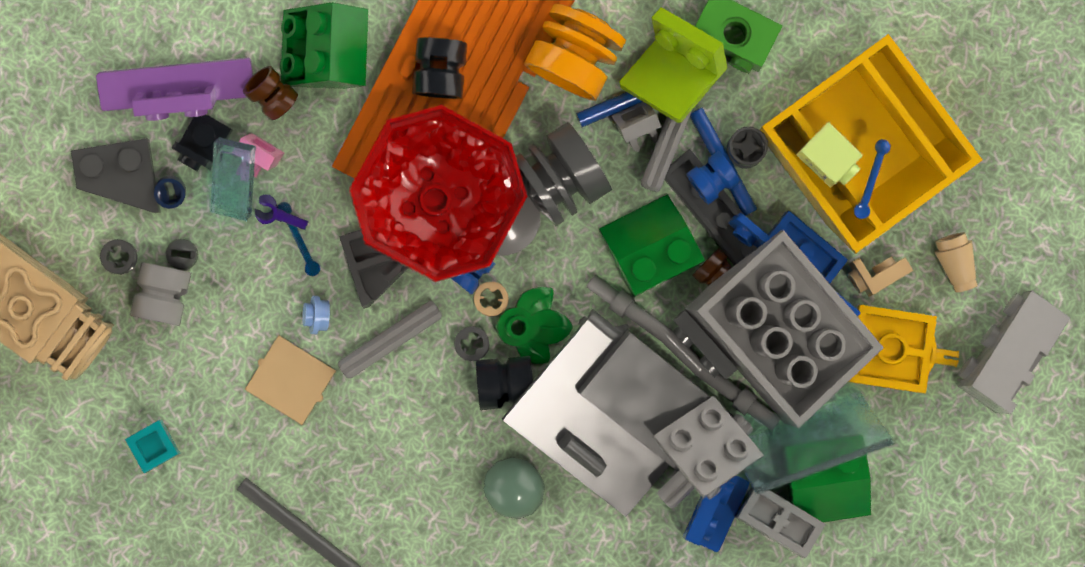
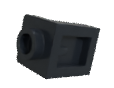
M208 115L193 117L180 142L175 141L172 149L180 153L177 161L195 171H198L201 165L211 170L233 130Z

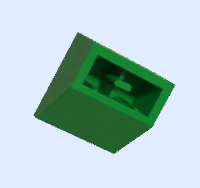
M330 2L283 10L281 25L282 58L280 61L281 82L283 84H289L291 87L337 89L366 86L368 9Z

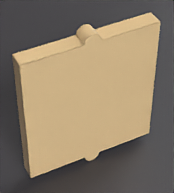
M278 335L265 358L258 360L259 367L245 390L303 425L315 404L323 400L322 393L336 370Z

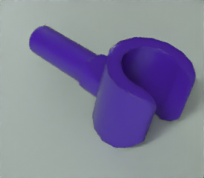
M264 194L259 197L261 205L272 209L267 213L255 209V217L260 223L270 224L277 220L306 230L309 221L278 209L276 200L270 195Z

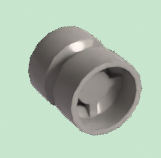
M141 262L137 284L142 288V291L134 294L130 316L180 326L184 304L179 299L180 296L188 292L191 273Z

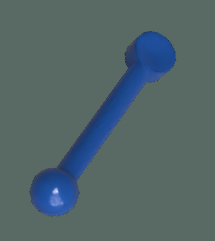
M881 139L875 144L877 154L862 200L854 208V215L858 219L867 218L870 214L868 204L884 155L889 153L891 149L890 143L885 139Z

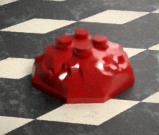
M443 105L388 119L349 188L365 245L435 283L490 267L528 197L512 143Z

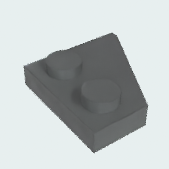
M148 138L71 150L76 189L152 213H160V205L154 198L156 179Z
M361 230L339 236L361 306L365 309L370 307L408 267L365 245Z

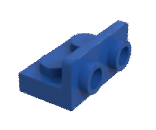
M735 476L720 486L721 491L713 498L708 499L707 496L704 498L700 496L682 537L698 546L701 545L714 552H718L749 487V482L739 476Z

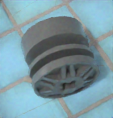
M566 122L546 136L552 151L548 156H545L534 144L528 147L536 162L534 165L530 166L521 153L515 155L527 195L538 211L546 215L555 226L564 222L557 208V205L561 202L572 216L577 213V208L572 198V195L578 192L585 201L592 204L612 191L610 183L601 167L569 122Z

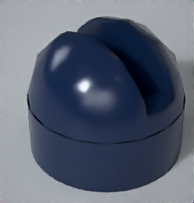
M165 176L157 182L154 189V198L160 206L168 209L176 208L185 199L186 187L178 177ZM167 182H172L177 198L170 199L169 189L166 185Z

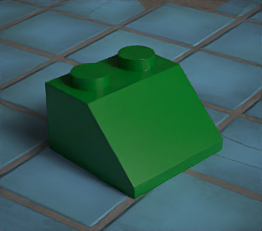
M668 194L599 228L633 297L705 261L688 225Z
M854 438L782 450L791 504L821 522L871 515V477L865 439Z

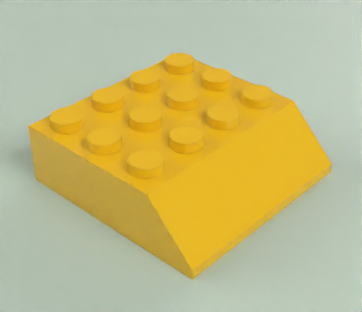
M889 34L759 129L765 134L770 150L825 224L855 254L983 161ZM828 122L863 155L856 162L861 169L845 185L838 181L835 185L829 187L796 155ZM885 139L890 143L891 149L889 153L884 155L868 204L870 214L867 218L858 219L854 215V208L862 200L877 154L875 144L877 141Z

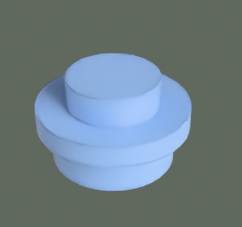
M313 295L310 303H304L303 326H309L310 334L317 335L318 331H327L330 319L329 300H320L319 296Z

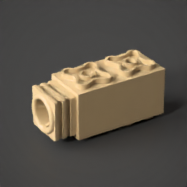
M0 234V342L30 364L35 362L50 364V370L54 373L61 372L63 374L61 378L65 381L77 379L105 346L112 334L114 324L110 321L103 322V316L99 313L92 314V308L85 304L89 299Z

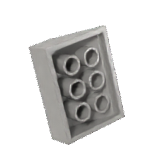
M784 230L779 231L716 279L685 308L777 416L781 418L784 424L800 428L884 348Z

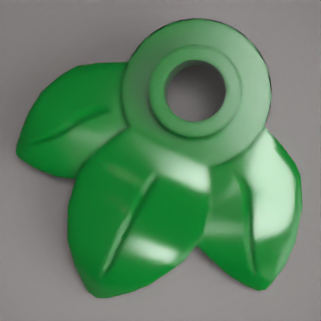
M536 287L523 292L516 306L503 311L496 323V331L499 338L505 344L515 346L520 356H531L532 364L548 363L550 360L549 345L564 340L573 329L572 323L565 315L551 310L554 290L549 287ZM520 320L522 330L518 334H513L511 325L514 321Z

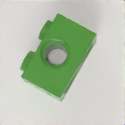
M708 0L695 25L698 29L722 42L725 56L731 58L729 64L747 74H750L752 69L757 72L760 71L783 26L733 0ZM728 27L739 28L744 34V41L737 45L730 44L724 37V30Z

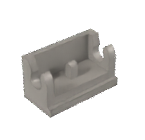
M757 483L755 487L748 491V497L744 504L739 507L735 518L797 556L806 558L826 524Z

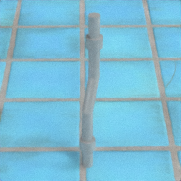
M597 275L593 276L587 288L609 303L610 310L621 318L624 315L656 337L697 377L732 401L733 408L744 416L748 413L773 431L781 418L757 401L758 396L747 388L744 390L740 389L728 379L726 380L721 374L714 378L700 363L699 360L701 358L693 350L687 348L670 328L635 304L634 297L624 290L617 291Z

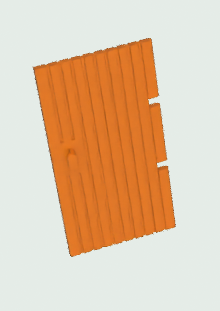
M418 0L332 167L355 179L388 119L438 105H443L504 138L530 88L518 81L522 72L533 77L536 76L535 73L524 65L535 40L549 43L554 41L543 30L545 21L560 24L550 16L553 5L562 4L572 7L575 0ZM417 38H443L467 43L466 65L459 68V73L464 76L462 99L433 98L412 94L414 72L420 69V64L415 61ZM434 61L433 68L447 69V62Z

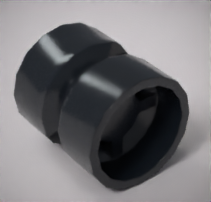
M417 38L415 61L420 64V69L414 72L412 94L433 98L462 99L464 76L459 73V68L466 65L467 43L443 38ZM434 61L447 62V69L433 68Z
M531 356L509 357L506 364H501L498 359L476 360L480 410L501 409L505 402H509L512 406L533 382Z

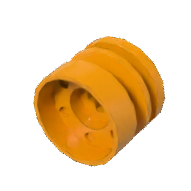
M554 4L550 11V16L560 24L545 21L543 30L555 39V42L552 44L546 41L535 40L524 65L541 78L579 97L596 101L608 76L595 64L596 62L615 65L617 56L607 48L622 51L626 39L612 29L608 23L591 13L562 4Z

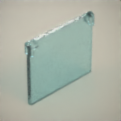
M857 391L846 395L843 399L823 405L800 428L784 424L783 421H780L773 431L767 427L752 431L748 437L764 456L743 471L757 495L894 445L890 434L865 401L862 393Z

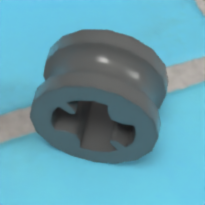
M115 239L107 242L100 253L102 266L114 274L122 275L129 273L137 263L138 255L136 249L132 244L124 240ZM121 246L122 252L129 254L128 262L122 261L124 266L117 268L116 262L109 261L110 252L115 253L113 248Z
M474 326L465 327L460 330L454 342L457 354L468 361H476L483 358L488 352L490 345L486 333ZM469 333L479 334L477 339H483V348H477L475 355H467L465 353L467 348L463 350L461 348V340L468 339Z

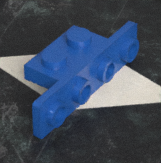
M786 211L768 234L742 213L733 216L728 222L735 229L733 235L749 247L754 245L758 248L779 231L784 230L829 284L848 261L847 258L790 211ZM839 294L858 317L861 312Z

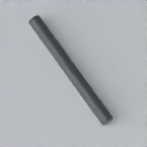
M245 478L237 488V491L335 567H361L248 478Z

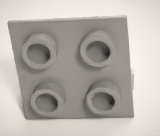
M714 395L653 436L703 498L707 496L708 499L713 498L721 491L720 486L764 456Z

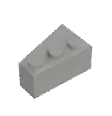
M1032 290L1026 291L1022 295L1016 293L1009 300L1003 310L1007 314L1005 320L1000 327L993 325L981 340V344L985 346L977 359L971 356L958 374L963 378L958 387L994 413L1012 414L1017 406L1012 399L1023 384L1025 386L1030 385L1035 376L1032 371L1041 358H1045L1049 354L1070 319L1069 316Z

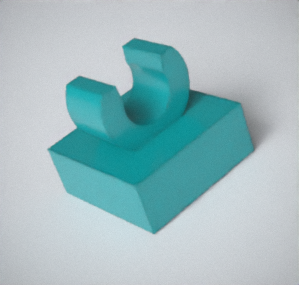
M162 420L152 423L125 439L143 473H147L181 454Z

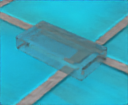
M221 137L214 142L210 212L247 221L252 216L256 146Z

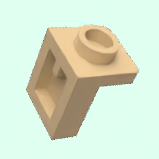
M891 256L872 268L876 275L871 277L861 259L858 258L849 263L852 271L848 273V277L858 293L865 291L868 297L914 270L906 257L895 262Z

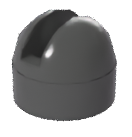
M177 239L168 246L166 258L173 268L187 270L197 262L198 250L191 241ZM172 250L191 251L190 259L171 257Z

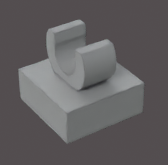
M641 102L612 115L618 132L634 151L640 150V146L637 143L638 137L647 133L654 144L657 143L659 135L656 129L660 128L661 124L651 106Z

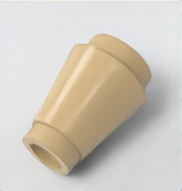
M955 233L936 240L937 250L934 253L953 285L955 292H963L977 287L972 240L967 239L966 233Z

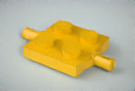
M866 305L857 306V309L861 312L858 318L884 348L848 382L926 394L928 376L934 364L958 366L959 360L947 359L944 356L959 358V351L937 348L934 336L937 316Z

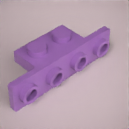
M250 58L102 71L96 75L100 106L103 111L133 108L134 117L145 116L148 121H157L168 118L169 113L184 112L185 117L203 116L208 113L209 109H213L217 100L247 98L243 94V89L253 76Z

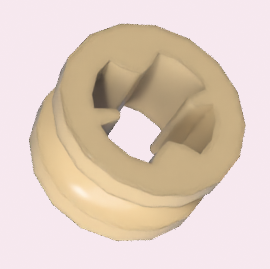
M494 281L481 284L474 294V304L477 310L489 317L500 315L509 303L506 289ZM489 289L492 293L497 290L501 292L503 299H498L499 302H502L499 308L494 310L491 306L484 308L481 305L480 299H485L481 296L484 290Z

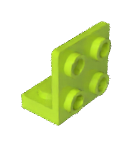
M660 7L652 16L656 40L623 76L619 83L624 91L675 122L681 123L726 71L727 63L724 45L709 34Z

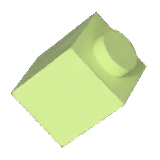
M829 122L796 154L829 187H832L838 181L845 185L861 169L856 162L863 156Z

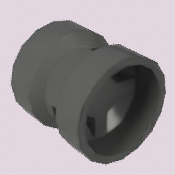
M743 127L737 130L729 139L726 147L727 154L736 167L749 169L758 165L766 156L768 141L765 134L759 129Z

